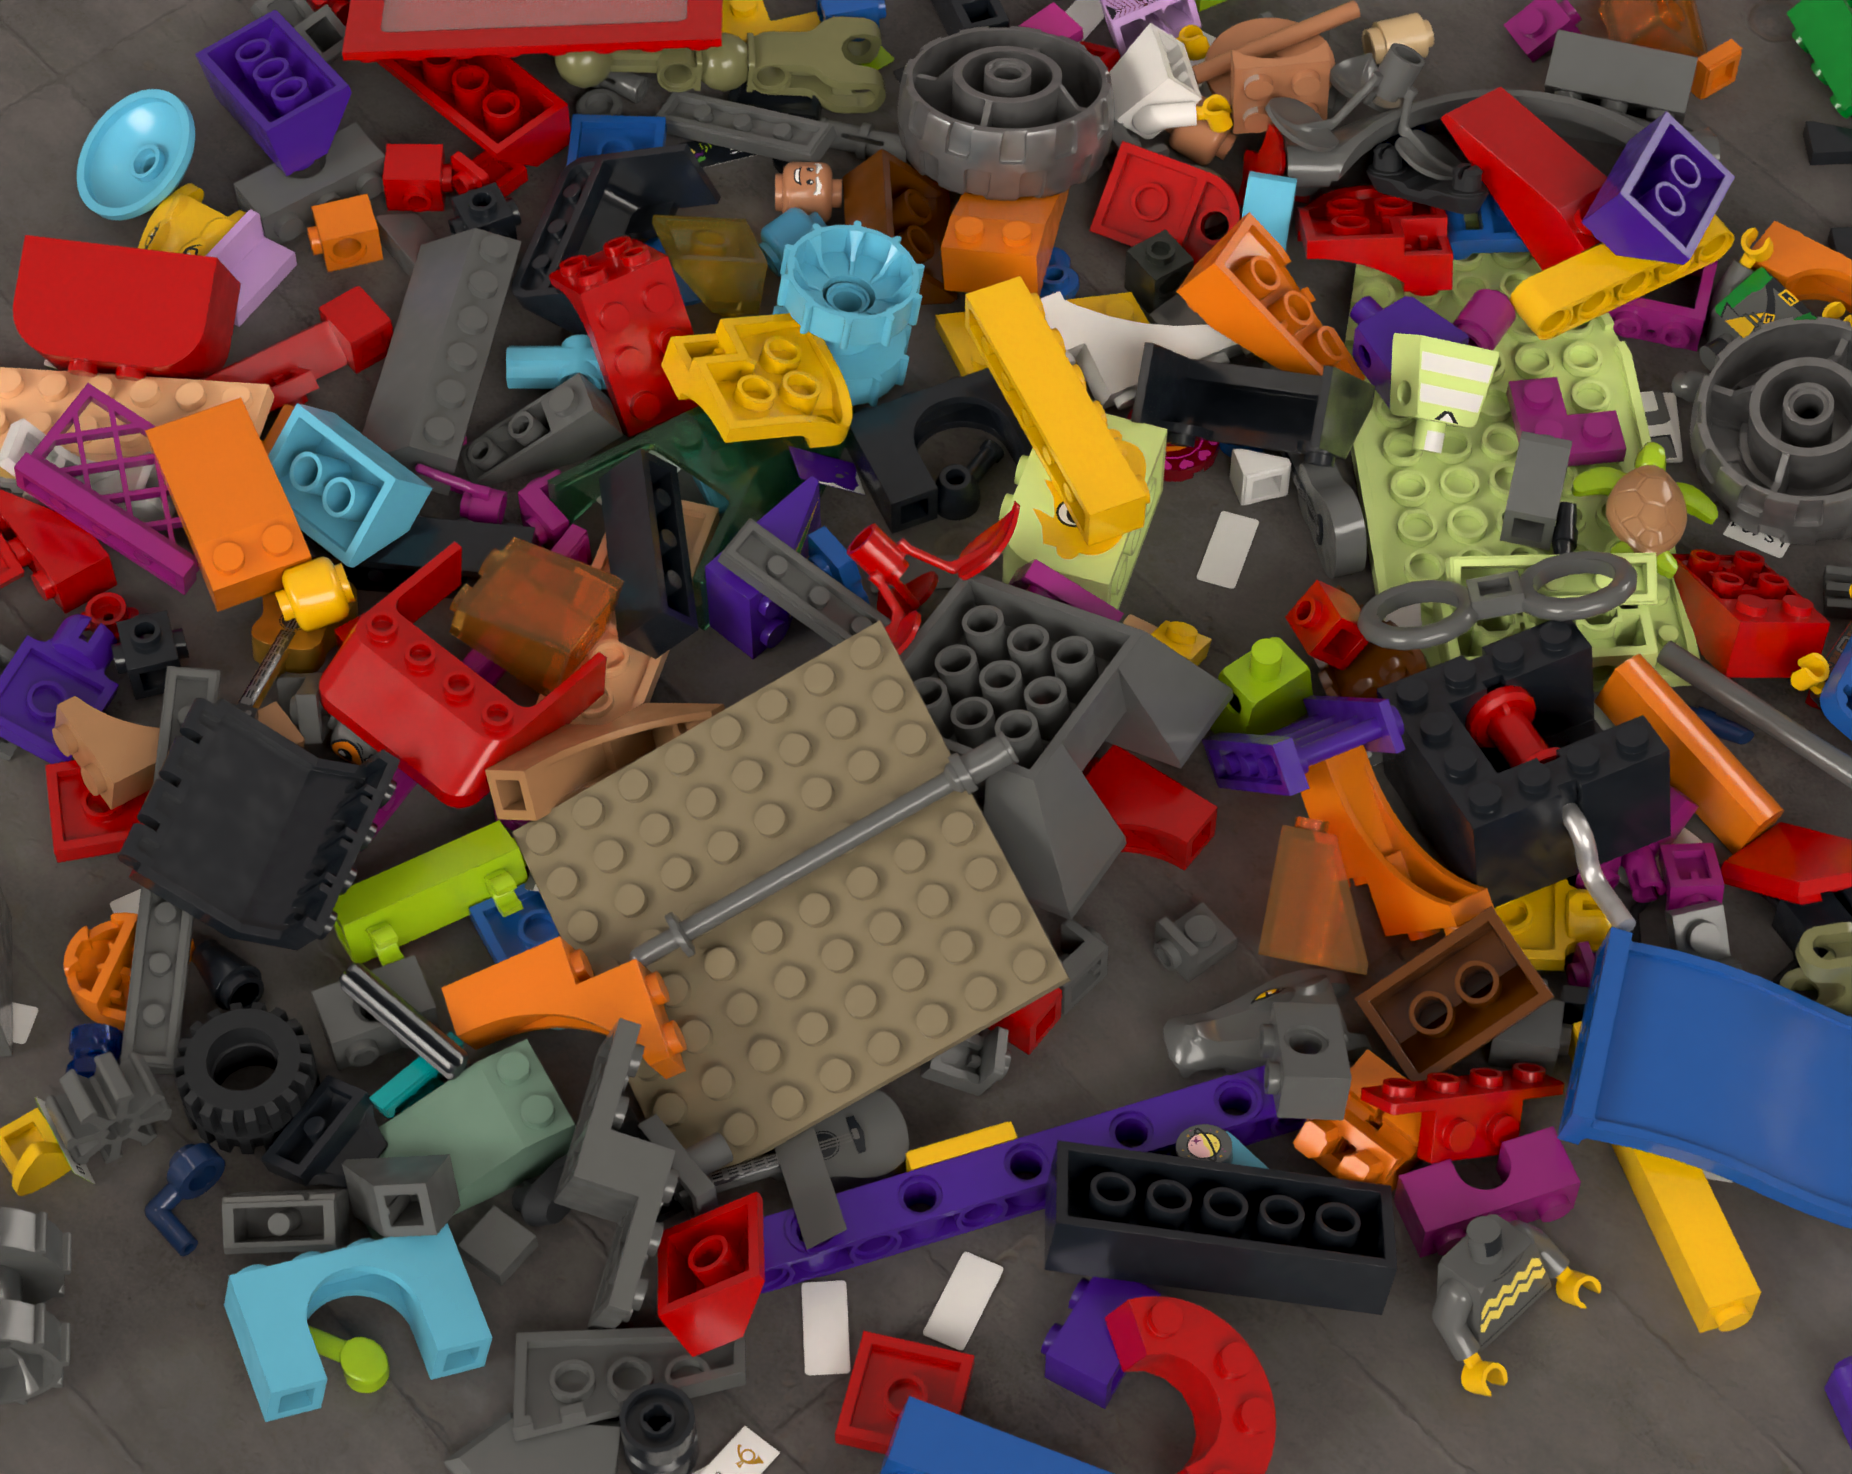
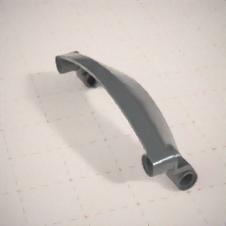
M1495 89L1446 94L1413 103L1409 127L1411 130H1421L1431 136L1450 134L1440 118L1446 113ZM1505 89L1558 136L1592 140L1625 147L1631 138L1652 123L1571 97L1538 91ZM1403 107L1350 122L1330 130L1339 140V144L1332 151H1312L1297 145L1285 137L1286 167L1284 177L1297 179L1295 196L1312 195L1320 187H1329L1331 181H1338L1362 155L1376 145L1394 142L1399 137H1402L1398 132ZM1682 125L1720 162L1719 140L1709 128L1697 131L1688 125Z

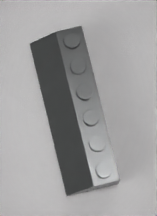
M478 228L466 230L421 245L362 432L365 437L433 488L431 491L447 496L451 486L417 473L415 467L418 464H423L453 476L455 475L522 242Z

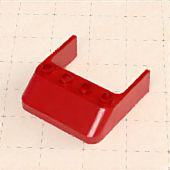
M455 541L361 616L322 674L319 681V696L322 707L377 752L383 749L400 760L398 768L439 801L450 807L466 808L476 804L490 792L485 772L487 768L560 727L570 724L604 695L607 657L600 652L595 654L534 706L523 707L514 703L413 624L461 585L462 547Z

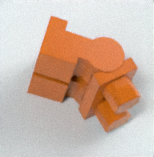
M1367 1049L1350 1068L1352 1080L1344 1120L1307 1119L1294 1139L1293 1144L1294 1148L1308 1159L1312 1158L1338 1179L1390 1185L1393 1191L1397 1187L1399 1175L1408 1173L1421 1160L1417 1157L1422 1112L1391 1115L1360 1100L1362 1087L1382 1085L1383 1080L1386 1078L1406 1079Z

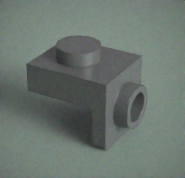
M997 1026L985 1037L975 1034L922 1064L920 1077L979 1097L996 1081H1001L1009 1069L1011 1062V1052L1007 1049L1009 1030Z

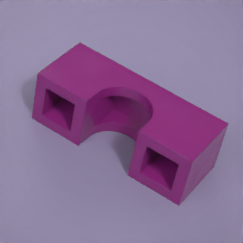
M1551 1126L1502 1142L1496 1170L1503 1184L1494 1189H1476L1466 1184L1459 1177L1451 1159L1399 1175L1394 1203L1419 1257L1422 1258L1434 1253L1444 1256L1467 1235V1225L1477 1217L1497 1214L1507 1222L1520 1220L1529 1223L1539 1219L1542 1222H1551L1569 1213L1574 1208L1581 1181L1560 1139H1557L1554 1127Z

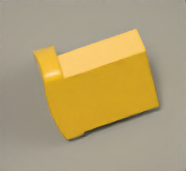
M38 1107L0 1128V1158L13 1176L12 1187L18 1196H25L42 1189L71 1170L55 1136Z

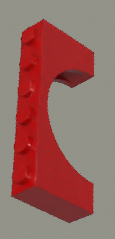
M1113 744L1102 758L1094 757L1084 769L1083 775L1125 835L1127 844L1121 852L1137 853L1158 858L1185 871L1215 836L1217 806L1123 748ZM1060 988L1053 990L991 1025L988 1029L992 1031L997 1026L1008 1029V1042L1030 1055L1061 1018L1062 990Z

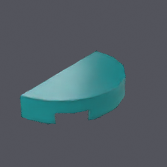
M451 1031L446 1034L463 1049L464 1042ZM419 1056L371 1095L369 1099L380 1113L390 1119L394 1117L395 1113L404 1111L443 1085L444 1082L440 1080L443 1075Z

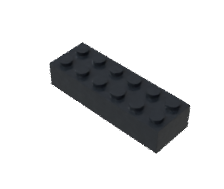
M1057 1140L1046 1184L1044 1270L1382 1315L1397 1271L1392 1188L1390 1185Z

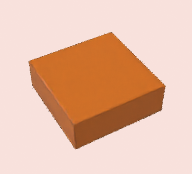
M1731 38L1698 57L1691 92L1699 100L1707 98L1735 81L1742 47Z

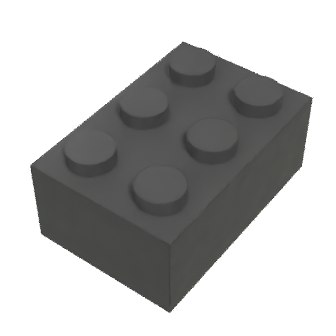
M1557 29L1545 81V92L1579 99L1627 115L1643 118L1649 122H1653L1667 111L1677 122L1683 125L1698 57Z

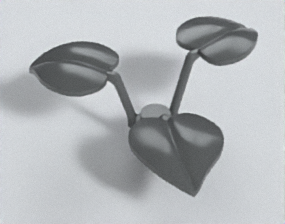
M1400 43L1391 45L1379 67H1377L1372 53H1367L1341 61L1331 69L1329 81L1340 93L1350 98L1343 108L1331 119L1322 120L1321 116L1314 109L1299 100L1288 97L1273 98L1264 109L1275 126L1291 141L1312 151L1327 152L1332 151L1339 144L1338 138L1330 130L1336 128L1361 101L1377 111L1387 112L1399 108L1401 105L1400 98H1404L1398 132L1402 137H1399L1395 142V148L1400 156L1418 172L1438 180H1452V169L1461 164L1437 139L1421 130L1410 129L1409 119L1412 103L1418 94V90L1412 85L1424 67L1425 61L1414 49Z

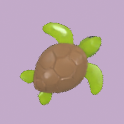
M1647 442L1640 449L1635 459V469L1629 473L1610 467H1597L1576 476L1571 488L1574 496H1608L1606 516L1614 534L1620 540V542L1612 547L1610 553H1656L1657 573L1668 579H1672L1678 569L1677 561L1669 550L1679 542L1685 531L1687 513L1708 524H1713L1718 518L1717 507L1709 497L1693 485L1675 482L1666 472L1665 450L1662 445L1655 442Z

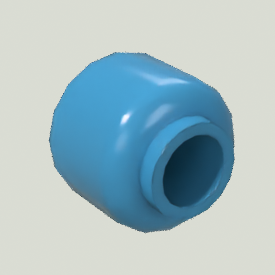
M793 207L761 229L762 243L757 245V248L765 263L776 276H781L780 270L786 244L794 245L802 236L812 231L813 224L827 227L817 212L814 211L808 215L802 209Z

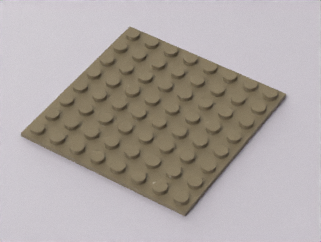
M879 620L554 807L548 815L537 821H530L514 830L512 834L560 937L575 950L581 948L585 952L591 964L593 974L597 976L629 962V955L634 948L669 929L665 919L666 914L673 912L681 921L687 919L943 773L945 765L950 762L948 757L952 754L883 623ZM953 791L692 940L695 946V955L688 958L682 949L678 948L646 966L651 972L658 971L667 987L670 1001L664 1003V1007L669 1021L675 1020L684 1036L687 1050L680 1054L686 1071L665 1079L642 1058L635 1077H630L628 1082L645 1118L648 1119L657 1114L684 1149L689 1148L715 1132L720 1133L733 1155V1161L722 1167L724 1168L767 1153L1071 980L973 794L969 795L967 791L962 793Z

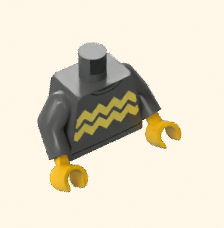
M1497 1214L1477 1217L1470 1221L1467 1225V1235L1441 1258L1438 1264L1437 1298L1432 1309L1433 1322L1455 1360H1463L1465 1364L1461 1372L1462 1386L1471 1393L1489 1397L1492 1394L1487 1387L1486 1380L1492 1384L1505 1386L1508 1381L1507 1371L1499 1363L1482 1360L1479 1354L1551 1287L1550 1279H1557L1556 1293L1559 1299L1579 1308H1587L1578 1297V1290L1581 1284L1590 1291L1601 1292L1599 1280L1594 1276L1570 1269L1568 1267L1570 1259L1541 1229L1520 1220L1507 1222Z

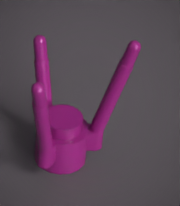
M418 464L415 467L417 473L451 486L450 491L463 495L460 504V517L468 518V520L473 522L503 523L507 507V491L474 484L423 464Z

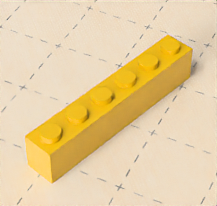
M1021 276L965 294V327L1087 545L1090 546L1144 527L1146 504L1150 503V493L1146 481L1140 474L1135 476L1131 470L1128 453L1123 441L1119 437L1113 438L1107 428V418L1101 403L1098 400L1092 402L1086 391V381L1083 372L1077 364L1071 365L1069 362L1063 338L1057 328L1051 329L1046 322L1044 307L1036 292L1030 294Z

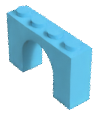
M448 1223L445 1224L437 1235L392 1236L379 1240L364 1238L351 1243L346 1248L325 1253L310 1251L298 1255L291 1261L270 1266L262 1264L251 1265L243 1268L237 1274L229 1275L224 1307L265 1422L321 1408L327 1377L307 1320L320 1306L340 1297H371L385 1302L396 1309L405 1318L413 1332L430 1380L485 1366L492 1335Z

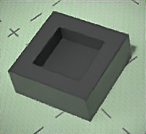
M493 1206L461 1240L457 1247L462 1258L502 1286L538 1247V1241L535 1234L499 1208Z

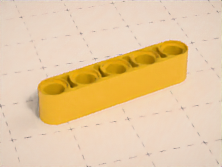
M1715 214L1691 259L1684 265L1617 256L1602 243L1525 279L1514 289L1509 301L1540 340H1548L1717 261L1731 248L1734 242V234Z

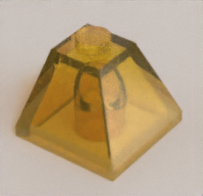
M653 215L652 225L673 269L712 313L728 318H737L742 316V314L759 315L768 262L746 219Z

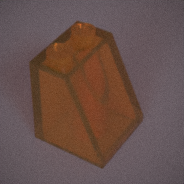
M513 537L502 552L495 548L487 556L479 570V574L482 577L472 588L465 584L455 596L450 605V610L454 612L449 633L546 697L575 672L606 632L624 581L608 572Z
M1296 816L1294 826L1282 825L1258 954L1367 975L1370 957L1339 834L1328 832L1330 823L1328 821Z

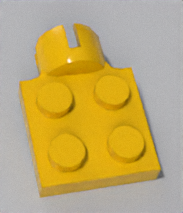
M1567 878L1494 908L1536 970L1564 971L1565 959L1567 955L1575 951L1576 943L1588 941L1592 952H1597L1609 930L1613 927L1588 890L1577 889L1569 885Z

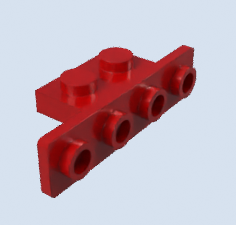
M321 321L200 380L269 384L274 395L269 411L271 412L279 407L282 410L284 404L294 407L297 403L305 404L308 401L306 394L319 388L316 379L345 366L347 358L328 321Z
M1515 1063L1512 1070L1498 1071L1491 1068H1473L1470 1070V1075L1455 1076L1447 1073H1429L1426 1080L1421 1081L1386 1078L1383 1080L1382 1085L1362 1087L1360 1100L1391 1115L1422 1112L1417 1157L1432 1164L1448 1159L1455 1161L1499 1155L1502 1142L1519 1137L1523 1100L1563 1095L1565 1083L1545 1074L1546 1069L1543 1066L1533 1063Z

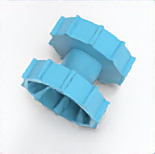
M858 220L854 222V225L820 227L819 224H813L810 233L802 236L794 245L786 244L784 247L780 270L782 276L777 306H774L773 315L790 313L791 317L801 326V334L810 332L824 339L844 377L852 406L869 403L872 407L877 406L878 398L887 394L895 384L904 385L909 356L906 353L912 329L910 325L917 324L922 295L919 294L925 266L923 264H916L911 254L900 244V236L891 238L877 230L861 226V222Z

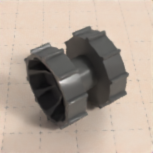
M1 1206L0 1405L16 1402L26 1405L28 1399L41 1395L53 1387L62 1388L64 1366L70 1365L71 1324L61 1323L53 1314L46 1311V1304L44 1302L54 1296L63 1297L65 1295V1275L71 1274L72 1233H62L53 1222L47 1219L46 1212L35 1214L21 1209Z

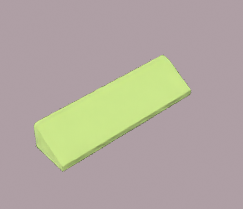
M1611 553L1625 558L1638 574L1635 592L1621 605H1657L1656 553ZM1556 555L1449 557L1445 560L1447 581H1453L1467 587V579L1518 570L1520 576L1528 567ZM1573 574L1554 579L1543 585L1537 592L1556 598L1580 597L1597 592L1608 586L1613 579L1601 574ZM1450 605V609H1457L1456 607Z

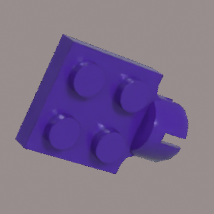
M76 614L65 618L52 639L48 641H39L27 635L0 676V737L50 764L74 760L72 755L67 757L59 750L53 738L52 729L55 728L57 704L76 696L91 707L104 713L117 694L119 684L110 680L104 674L114 658L111 644L117 643V639L104 624L100 623L87 643V637L83 635V632L91 622L92 617Z

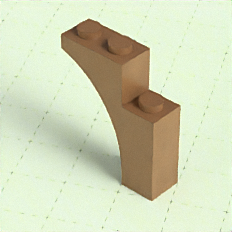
M76 696L57 704L55 728L52 729L55 743L65 756L72 755L81 767L82 779L94 796L100 794L112 810L151 789L154 782L160 728L143 726L107 715L91 707ZM277 701L258 710V721L304 748V737Z
M643 703L606 725L566 724L485 770L497 819L529 821L541 819L548 815L554 807L725 710L724 704Z

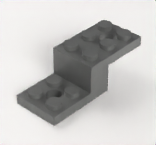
M619 1018L598 1049L553 1202L617 1223L588 1323V1330L615 1329L621 1322L628 1323L633 1310L639 1311L649 1283V1278L642 1276L641 1272L648 1256H655L664 1230V1224L656 1222L663 1203L671 1201L679 1177V1171L671 1168L676 1150L614 1131L621 1128L629 1104V1097L623 1096L621 1093L624 1092L629 1078L635 1077L644 1052V1045L636 1043L641 1024Z

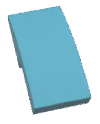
M1250 171L1242 218L1250 212L1286 252L1297 179Z

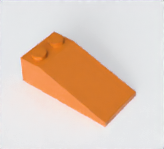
M1069 189L1049 197L1039 199L1034 196L1019 197L1016 201L987 200L982 195L964 192L951 213L941 245L944 290L970 293L1021 276L1030 294L1036 292L1040 297L1044 276L1049 265Z
M241 397L145 430L217 612L283 589L282 574L284 571L312 560L294 512Z

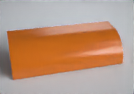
M1637 654L1615 668L1594 703L1615 726L1639 716H1645L1670 750V785L1681 791L1699 806L1695 812L1696 815L1734 855L1768 831L1783 814L1784 809L1641 654Z

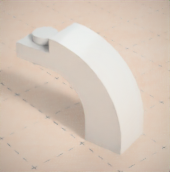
M24 418L12 423L0 451V467L15 477L14 466L25 452L31 454L46 434ZM61 445L55 446L46 457L48 461L59 468L81 465L80 456L71 453ZM148 451V452H146V453H144V454H142V455H147V454H152V453ZM86 459L87 464L95 463V461ZM155 464L125 469L129 491L159 486ZM119 470L89 474L91 489L97 493L106 495L123 492ZM83 475L74 477L84 483ZM24 491L23 498L51 509ZM167 496L170 516L172 518L176 508L171 496ZM161 497L131 502L133 516L142 522L165 519ZM125 503L116 504L126 511Z

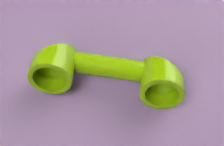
M308 1325L318 1354L341 1363L346 1383L351 1389L360 1393H371L385 1385L390 1375V1366L387 1355L377 1342L366 1337H355L347 1341Z

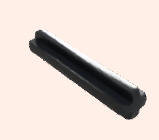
M353 963L347 970L342 972L339 978L341 989L444 1077L454 1080L468 1068L470 1062L468 1053L363 964Z

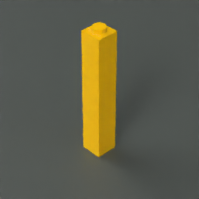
M1582 1021L1574 1023L1568 1054L1572 1062ZM1611 1144L1699 1333L1719 1328L1722 1332H1727L1746 1324L1754 1313L1761 1291L1703 1170L1653 1153Z

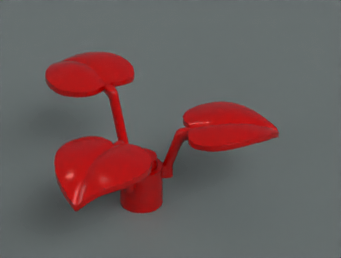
M1014 501L1012 510L1006 516L971 541L961 552L959 558L954 561H945L916 548L904 538L896 543L875 523L866 527L852 541L846 553L869 575L868 579L878 588L877 610L891 620V623L885 629L899 655L905 651L916 636L921 623V614L916 610L932 595L939 578L934 571H930L903 584L899 578L909 566V562L904 558L905 555L908 554L950 574L958 573V577L961 580H968L992 564L1009 543L1019 517L1020 505L1016 501Z

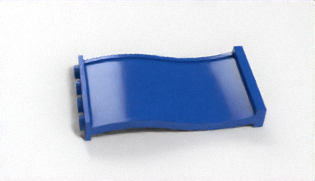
M1611 927L1596 952L1557 1139L1579 1145L1583 1139L1597 1140L1674 1159L1717 1174L1803 1213L1852 1229V1017L1810 1000L1760 976L1732 966L1677 950L1631 941L1633 933Z

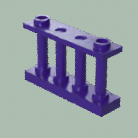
M1312 695L1303 699L1308 718L1265 735L1218 732L1203 738L1202 743L1218 788L1292 796L1309 789L1305 774L1309 771V766L1364 745L1365 750L1371 752L1399 753L1406 750L1401 735L1404 734L1403 720L1398 710L1393 705H1390L1388 699Z

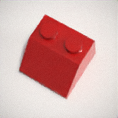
M758 1192L663 1230L658 1247V1317L688 1353L695 1357L743 1337L765 1283L763 1198Z

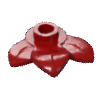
M1268 124L1265 139L1259 152L1245 151L1243 181L1239 190L1242 209L1250 171L1284 176L1286 167L1284 141L1281 132L1274 124Z

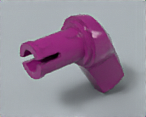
M1671 785V836L1625 854L1621 858L1620 866L1625 869L1631 894L1636 902L1648 903L1657 900L1658 896L1653 886L1656 887L1658 894L1663 895L1665 893L1666 886L1655 860L1659 856L1660 845L1673 844L1699 807L1689 797Z

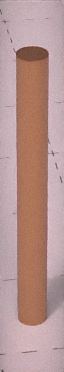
M1354 0L1233 50L1252 57L1263 58L1359 18V6ZM1231 51L1192 66L1197 85L1231 71Z

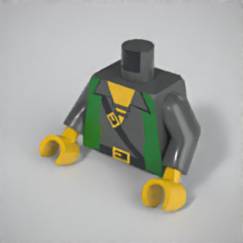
M1754 227L1743 233L1741 246L1744 254L1740 260L1734 259L1718 282L1707 308L1706 315L1709 320L1705 336L1707 344L1700 348L1699 355L1704 366L1710 371L1714 368L1716 356L1729 343L1739 336L1744 338L1762 329V324L1793 317L1794 320L1817 319L1816 315L1763 267L1758 268L1756 271L1752 269L1755 262L1766 261L1773 253V242L1770 237L1766 239L1760 249H1750L1751 244L1756 240L1759 233ZM1839 301L1832 302L1824 308L1822 317L1838 319L1843 316L1846 308ZM1848 315L1843 321L1850 322L1852 327V315Z

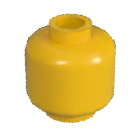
M318 557L286 569L282 574L284 589L275 592L285 621L296 618L299 627L307 632L344 620L349 614V604L356 602L342 563L334 565L327 557Z

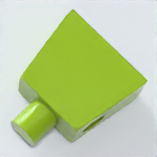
M1271 637L1270 639L1264 638L1256 641L1251 651L1226 666L1220 672L1218 680L1232 688L1233 697L1210 729L1215 734L1218 732L1265 735L1288 726L1307 713L1303 699L1313 695L1310 669L1281 638Z

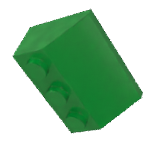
M1801 0L1787 12L1789 19L1795 27V30L1791 33L1792 37L1806 53L1811 54L1815 61L1810 65L1812 71L1823 84L1831 88L1834 93L1830 97L1832 105L1844 118L1848 119L1852 116V0Z

